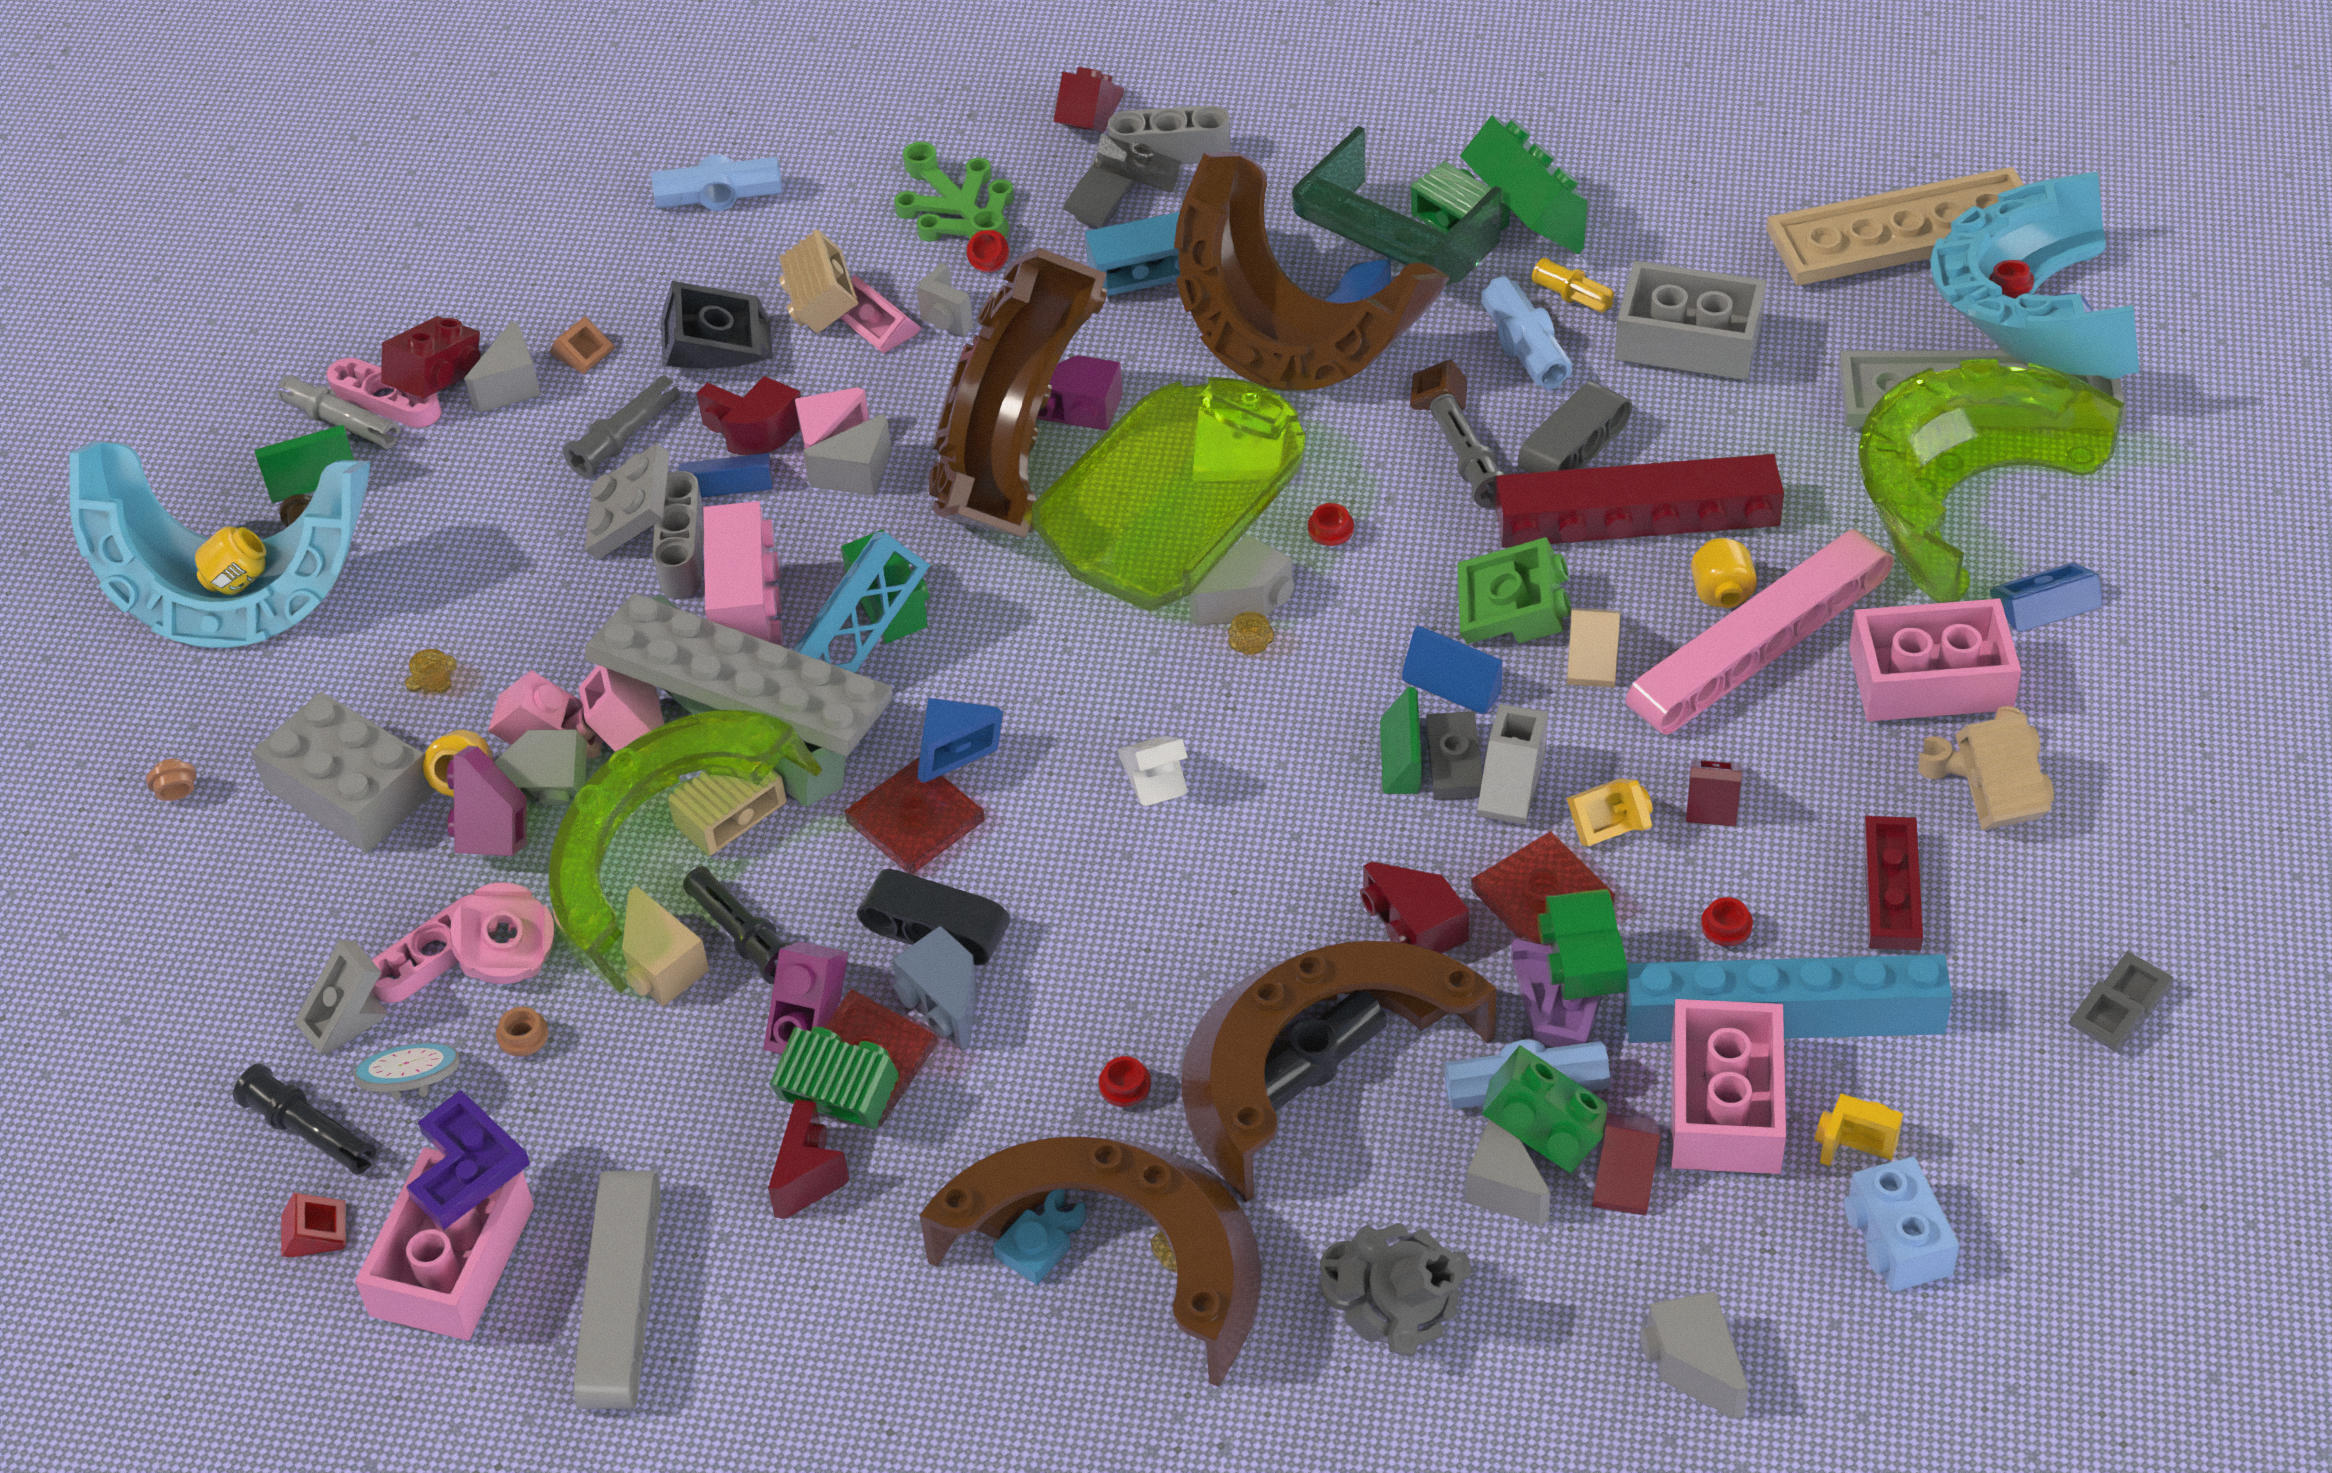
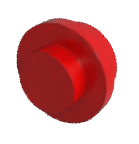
M983 230L974 234L966 250L970 264L976 270L984 273L995 272L1002 268L1007 262L1010 253L1007 240L1001 233L995 230Z
M2005 260L1997 263L1989 276V280L2001 286L2003 295L2014 299L2030 292L2034 287V275L2030 272L2028 264L2019 260Z
M1325 503L1318 506L1308 520L1309 536L1321 545H1340L1348 541L1354 532L1353 518L1344 506L1337 503Z
M1722 897L1714 900L1704 910L1701 917V929L1705 937L1717 945L1736 946L1745 942L1750 937L1753 929V918L1743 902L1732 897Z
M1130 1056L1116 1057L1110 1060L1100 1073L1098 1080L1099 1091L1103 1099L1111 1105L1131 1107L1141 1103L1149 1095L1151 1076L1148 1069L1136 1058Z

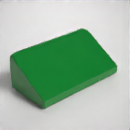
M1408 687L1380 720L1382 790L1385 794H1419V790H1421L1418 690L1415 687Z

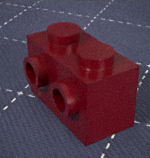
M436 316L382 342L381 383L425 399L464 379L481 359L479 350L480 331L462 325V322L457 319Z

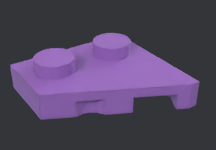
M1513 938L1511 959L1533 1040L1552 1047L1589 1043L1603 995L1564 1000L1560 984L1551 985L1548 976L1547 954L1552 953L1551 947Z

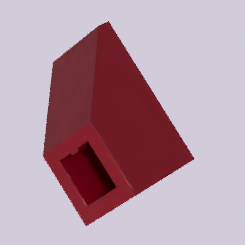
M1077 67L1076 74L1062 71L1053 122L1064 126L1104 133L1110 117L1114 114L1123 97L1124 88L1112 83L1113 76L1102 74V71Z
M1373 861L1363 865V888L1360 889L1362 903L1371 916L1378 915L1384 923L1391 942L1411 944L1443 954L1469 941V909L1443 875Z

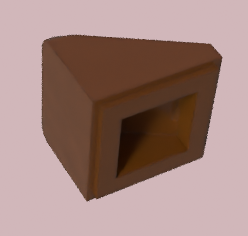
M1452 359L1413 373L1410 406L1413 410H1430L1431 402L1436 397L1442 394H1452L1456 397L1461 410H1465L1467 379Z

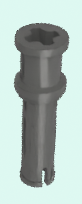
M664 375L658 377L653 384L610 419L596 420L590 425L589 433L578 442L570 441L563 448V455L573 471L584 478H590L597 472V466L607 457L619 455L623 451L625 440L680 397L677 386L669 392L662 394V391L670 386L673 381Z
M1452 394L1439 395L1431 402L1430 410L1459 459L1457 471L1463 480L1470 482L1472 497L1476 504L1481 507H1493L1496 500V475L1507 474L1499 471L1497 467L1498 458L1494 451L1482 445L1471 424L1459 407L1456 397ZM1487 484L1490 486L1491 490L1493 491L1492 493H1488V491H1487Z

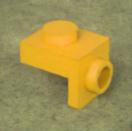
M1619 778L1566 798L1580 843L1583 846H1591L1631 830L1644 831L1652 828L1649 815L1653 810L1651 798L1647 790L1639 784L1638 780Z
M1840 1093L1833 1113L1824 1110L1817 1126L1814 1141L1823 1144L1820 1163L1831 1166L1839 1144L1892 1161L1898 1145L1904 1113L1889 1109L1879 1102H1867Z

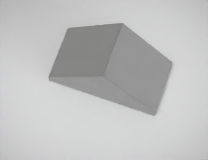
M510 322L464 378L474 411L484 412L541 396L534 365L518 323Z
M881 414L804 449L803 453L810 485L813 488L874 496L892 452L887 418Z
M1489 1120L1467 1171L1466 1203L1536 1225L1549 1222L1551 1191L1521 1140Z

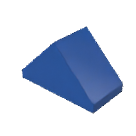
M928 698L917 778L922 783H925L997 751L1003 711L995 706Z

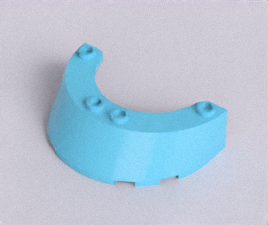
M2097 171L2034 182L1998 194L1997 203L1984 209L1973 206L1951 222L1952 231L1944 239H1937L1931 255V273L1935 287L1949 304L2009 355L2032 366L2066 374L2093 375L2106 379H2117L2126 374L2140 372L2133 305L2085 313L2080 293L2058 296L2033 295L2036 289L2056 272L2074 263L2091 260L2105 250L2106 238L2103 229ZM2005 260L2025 262L2028 264L2030 272L2034 275L2033 289L2028 293L2018 296L2016 299L2003 295L2001 286L1989 280L1994 266Z
M93 441L70 452V512L74 536L82 557L87 558L92 570L101 582L99 587L124 613H131L137 619L152 627L151 631L171 640L208 648L246 646L267 640L296 625L309 615L331 590L343 568L366 494L370 462L339 460L326 466L321 473L319 484L309 505L297 520L283 531L261 539L266 548V555L264 556L266 560L265 571L246 589L236 595H226L219 591L211 592L200 583L196 575L198 568L195 562V554L197 549L209 538L188 529L165 510L150 488L139 455L128 445Z

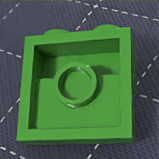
M1546 537L1457 563L1460 633L1466 644L1509 632L1513 633L1519 644L1564 631L1563 618L1571 616V604L1567 592L1564 588H1561V583L1569 581V571L1564 556L1561 553H1554Z

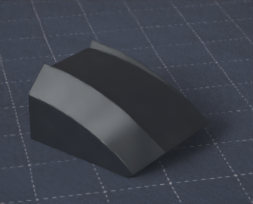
M671 281L663 306L660 326L663 367L709 370L751 365L773 359L770 322L757 296Z

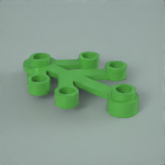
M914 142L905 147L903 150V160L906 172L916 180H926L942 197L918 195L912 191L901 192L894 198L897 216L902 219H912L917 217L921 211L958 214L964 218H940V216L933 213L920 216L916 224L918 237L921 240L927 242L936 241L943 234L963 235L971 239L974 234L983 230H995L1001 233L1005 239L1008 237L1009 223L1004 218L1003 211L1006 206H1009L1014 201V189L1010 181L999 179L991 182L988 186L989 201L986 208L979 209L976 206L982 185L988 183L992 178L989 160L977 157L966 163V178L962 190H960L937 167L936 148L928 142Z

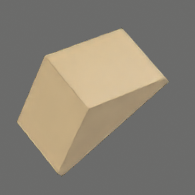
M1572 607L1567 685L1615 688L1620 610Z

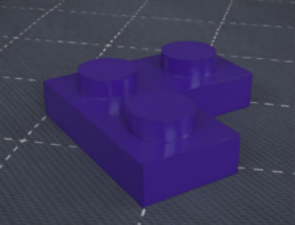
M459 1090L418 1121L422 1135L445 1157L407 1185L406 1188L410 1198L444 1231L529 1166L530 1161L527 1152L462 1090Z

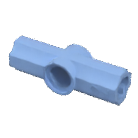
M710 155L702 159L696 167L651 172L654 200L658 209L701 203L710 210L722 211L733 206L735 201L740 198L783 193L777 157L733 162L723 155Z
M1506 276L1492 279L1490 285L1481 292V303L1498 327L1499 340L1505 354L1510 358L1517 356L1537 386H1543L1546 390L1560 387L1563 381L1572 375V363L1555 339L1554 328L1549 314L1542 307L1535 309L1516 281H1511Z
M1520 1040L1505 1046L1499 1055L1444 1062L1447 1096L1452 1109L1484 1105L1490 1079L1519 1045L1589 1091L1610 1088L1608 1055L1605 1044H1602V1041L1545 1049L1544 1045L1538 1041Z

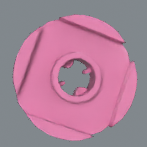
M506 882L484 885L475 890L474 895L466 899L463 904L461 902L453 914L450 931L452 951L460 962L462 971L469 977L478 978L493 984H510L522 981L523 979L533 978L541 971L543 963L549 957L552 950L554 922L551 912L545 904L543 907L541 902L532 896L530 890L521 885ZM498 923L509 924L508 931L510 932L515 929L517 935L515 938L508 939L507 943H497L496 939L492 940L487 932H494L497 929Z

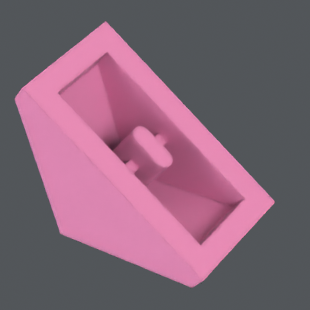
M858 387L795 399L804 449L869 420L865 390Z

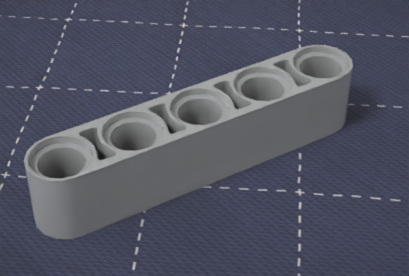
M657 1170L602 1171L600 1174L574 1372V1398L577 1409L636 1408L639 1396L660 1210V1180Z

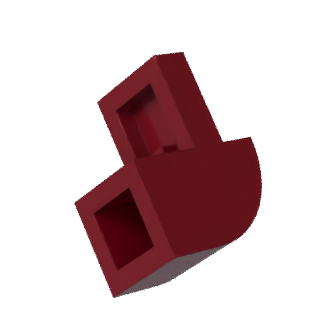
M763 376L744 397L708 382L696 393L702 424L713 432L725 435L727 450L730 453L737 455L768 453L786 444L800 430L795 399L801 398V392L769 377Z

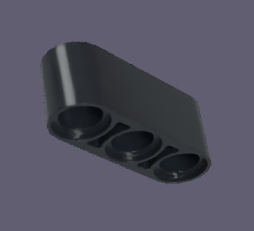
M883 869L879 872L858 907L856 914L862 925L871 932L909 945L915 944L941 926L973 955L974 965L977 966L985 965L989 962L1011 920L1009 913L1004 907L993 900L895 869Z

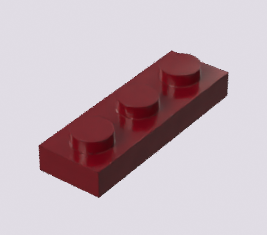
M1865 815L1863 832L1868 948L1921 951L1923 923L1917 817Z

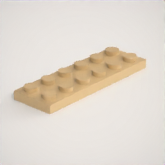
M2008 167L1767 217L1766 231L1796 286L1930 259L1937 239H1944L1952 231L1951 222L1973 206L1984 209L1998 202V194L2023 186L2024 184L2015 169Z

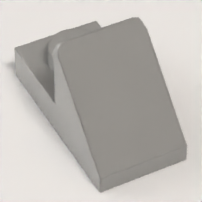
M339 940L294 1021L320 1054H329L388 1015V1011L371 992L381 971L356 941Z

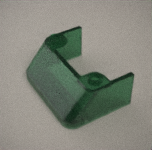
M1357 126L1292 190V209L1300 218L1327 234L1380 258L1390 260L1391 263L1402 268L1411 263L1423 262L1450 276L1446 285L1463 280L1501 241L1502 188L1494 186L1446 234L1355 194L1354 192L1365 183V129Z

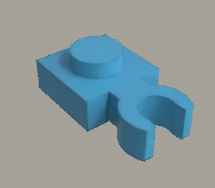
M1053 1190L1046 1197L1045 1211L1041 1216L1027 1209L994 1244L995 1258L1038 1285L1071 1248L1070 1236L1066 1233L1075 1232L1084 1225L1087 1219L1086 1204L1079 1202L1072 1211L1067 1213L1060 1212L1058 1210L1065 1204L1064 1190Z

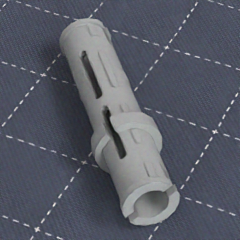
M293 375L286 376L280 382L279 386L291 392L287 393L278 390L279 400L306 411L309 418L321 422L326 420L337 426L344 425L345 430L374 442L384 449L391 448L397 442L398 438L388 434L387 431L400 434L398 423L389 421L337 397L334 390L325 386L315 387L299 380L298 377Z

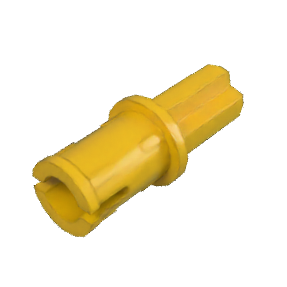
M1546 257L1540 259L1533 269L1532 281L1539 286L1542 285L1561 294V298L1565 302L1572 303L1576 301L1599 313H1604L1607 309H1611L1614 304V291L1587 278L1585 272L1580 269L1571 271Z

